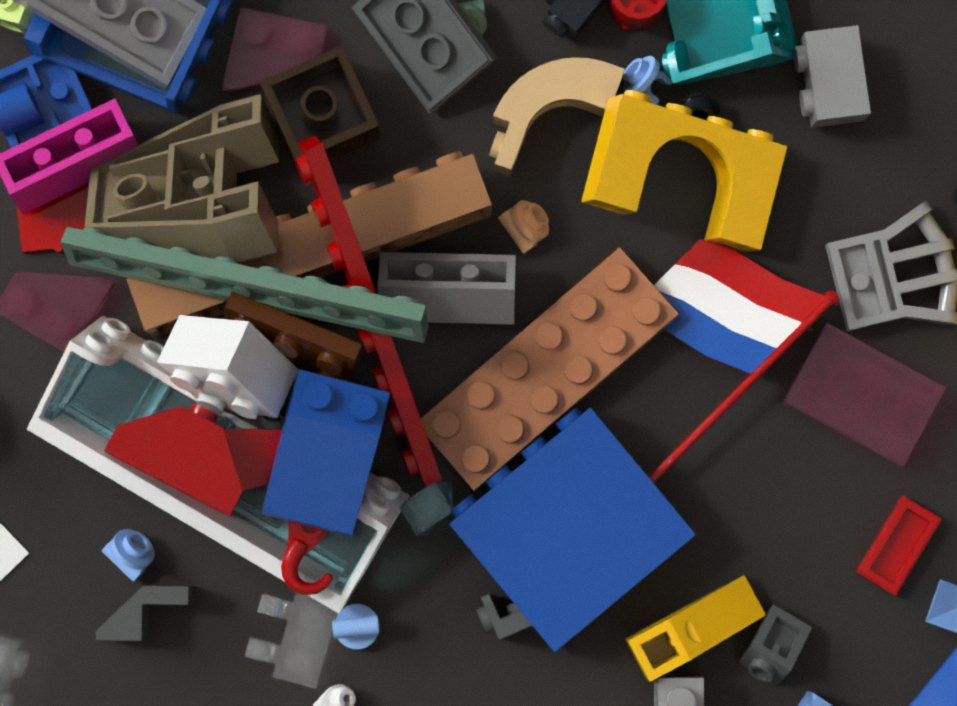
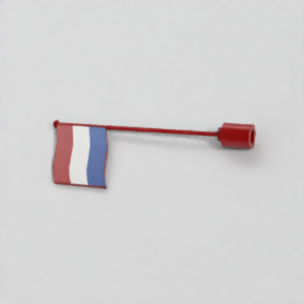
M699 239L654 285L679 313V317L669 324L664 331L707 358L750 375L648 476L653 483L832 304L838 306L840 298L836 292L827 291L822 295L785 281L739 252L703 239Z

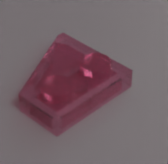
M240 7L222 86L223 93L233 94L237 93V90L259 85V81L321 55L326 40L327 25Z
M15 271L0 296V315L60 351L65 352L69 341L92 324L116 283L108 278Z

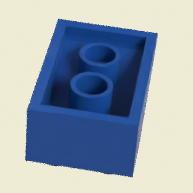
M299 369L292 386L261 514L351 537L379 441L390 393Z

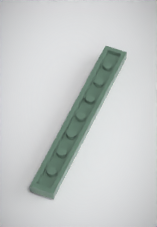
M66 227L60 242L69 265L226 300H228L231 292H235L285 313L424 343L429 328L426 305L420 304L415 299L407 296H396L394 298L374 294L371 290L361 286L346 288L329 284L324 279L315 276L300 278L286 275L282 271L269 266L254 268L240 265L237 261L228 257L219 256L213 259L195 255L192 251L182 247L167 249L153 246L147 241L136 237L121 239L107 236L104 232L95 228L80 230Z

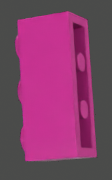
M113 99L0 153V176L9 195L22 214H25L89 183L91 168L139 144L116 99Z

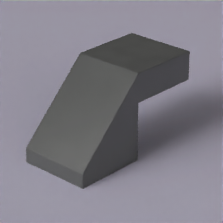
M142 586L96 631V640L143 641L148 639L149 604H194V586Z

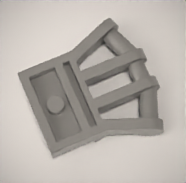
M927 200L884 230L830 242L825 245L847 331L901 318L957 326V313L955 312L957 303V269L955 268L951 253L955 246L953 239H948L929 211L932 210V207ZM914 222L929 242L890 252L887 243L888 240ZM934 255L938 273L897 282L893 264ZM941 285L938 310L903 305L901 294Z

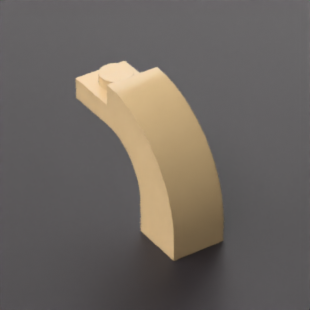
M573 57L542 64L520 77L504 94L493 114V124L507 129L506 133L497 132L489 153L490 157L496 158L494 171L511 177L530 126L538 117L552 109L574 107L603 117L608 99L616 96L625 69L597 59Z

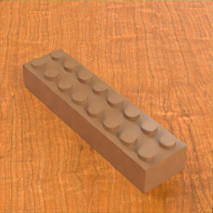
M461 151L453 152L437 159V167L420 172L419 167H412L393 175L395 181L393 183L377 188L376 182H372L351 190L352 197L343 200L365 263L380 258V252H396L490 218L492 204L474 155L470 154L463 157ZM311 205L307 207L309 213L293 219L290 213L276 216L278 220L276 253L265 255L258 259L238 262L240 265L254 268L262 266L273 267L286 275L300 278L306 276L325 278L343 271V268L335 270L331 262L326 244L333 242L328 226L320 228ZM131 278L126 279L144 330L156 338L170 334L179 315L207 318L223 315L224 307L228 301Z

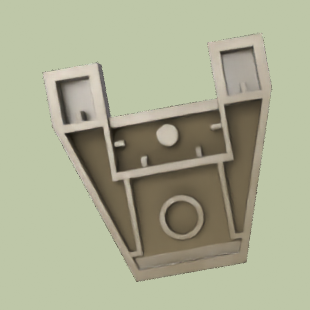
M259 94L219 105L91 168L84 228H95L104 232L107 236L121 239L129 237L140 238L153 246L167 249L182 247L192 251L195 255L213 259L223 256L237 262H242L276 253L278 220L259 181L237 187V173L252 169H262L270 164L279 162L280 133L262 95Z

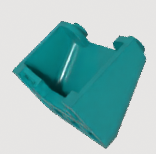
M787 0L666 1L675 41L668 43L666 53L662 55V64L667 77L672 79L673 84L685 85L795 59L793 49L794 46H797Z

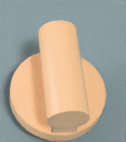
M521 200L498 217L523 254L537 246L538 242L542 241L549 234L548 216L544 209L536 203Z

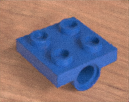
M31 55L0 70V129L6 136L11 148L93 109L77 72L37 55Z

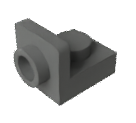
M489 593L481 596L484 606L476 609L486 634L495 631L500 640L532 626L514 603L505 606L507 615L499 618Z
M772 605L766 612L750 646L742 654L738 663L748 669L750 675L755 679L778 685L792 670L812 627L779 607Z

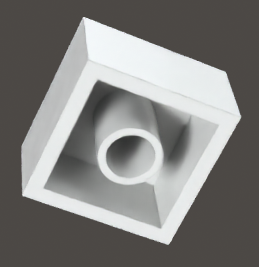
M179 315L157 361L171 375L170 380L174 385L189 391L197 399L196 404L217 415H220L222 411L235 412L249 419H256L257 415L277 418L298 373V369L249 321Z

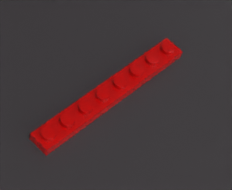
M316 136L297 142L302 156L295 158L296 165L304 184L306 185L311 182L313 184L318 199L311 201V206L320 228L328 226L333 242L326 244L329 257L335 270L343 268L348 282L347 285L342 287L361 286L376 294L323 143ZM356 328L364 352L366 354L373 352L378 367L372 369L371 373L377 389L390 393L389 399L393 408L386 410V415L395 436L403 435L407 448L401 450L400 453L410 476L417 474L425 487L442 481L392 337Z

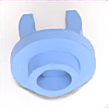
M646 56L642 59L637 58L627 66L623 74L624 91L633 90L651 96L650 103L658 104L660 100L651 92L652 82L657 80L661 84L670 86L672 79H669L664 71L659 70L660 63L653 56Z

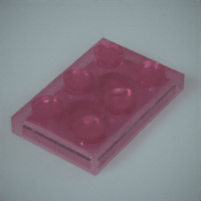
M826 323L782 403L897 466L904 467L946 387Z

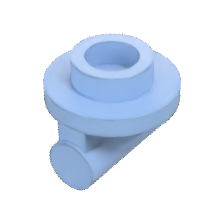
M132 529L120 530L101 551L133 582L142 576L155 556L154 548L149 539L143 533Z
M363 604L346 606L338 613L336 619L332 621L334 639L338 638L344 646L351 649L368 647L380 634L378 616L370 607Z

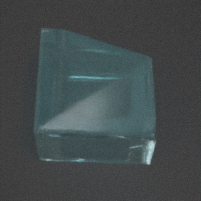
M433 483L403 502L401 507H399L416 536L430 534L435 524L453 511V487L450 483Z

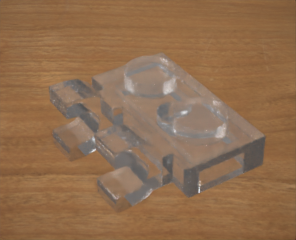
M263 593L257 612L287 619V626L281 645L250 637L245 657L275 663L272 676L274 678L316 689L333 629L332 621L336 619L337 612L307 595L296 593L294 601Z

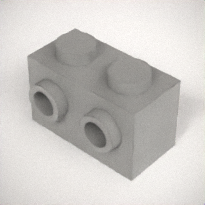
M859 26L804 32L799 40V46H794L793 49L796 72H803L805 90H800L799 95L803 117L809 116L811 128L863 122L871 114Z

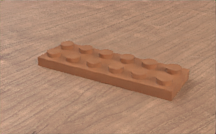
M619 247L425 414L421 421L426 436L473 491L476 492L487 480L510 463L678 318L679 313Z

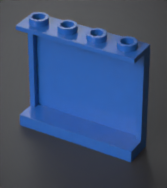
M577 407L556 423L561 432L547 443L542 436L521 452L522 456L526 459L524 463L513 472L507 465L486 481L491 490L484 496L476 500L470 494L451 510L456 519L449 525L554 652L696 535L591 407L583 414Z

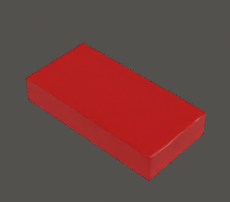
M901 496L855 572L891 595L896 596L942 519L906 496Z

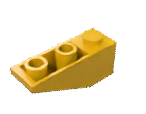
M742 575L628 636L625 640L645 678L651 682L699 656L766 614L745 575Z

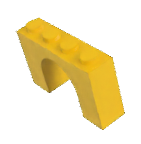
M625 90L624 94L608 99L581 203L620 215L637 212L652 157L666 142L670 140L684 141L696 146L707 156L716 175V196L704 240L742 252L761 250L787 146L773 142L774 135L768 132L749 129L747 133L732 129L734 123L727 119L708 116L706 121L691 116L693 110L683 105L667 103L666 107L650 103L651 96L642 92Z

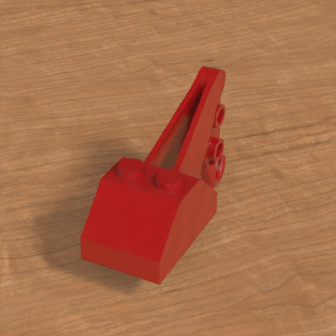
M193 403L190 410L179 406L118 425L104 452L207 506L230 516L243 491L268 485L281 430L225 429L215 424L218 418L217 414ZM289 521L287 549L281 563L282 577L288 587L296 593L307 596L318 594L329 586L333 576L327 573L320 581L308 583L300 578L298 566L303 556L323 541L329 534V531Z

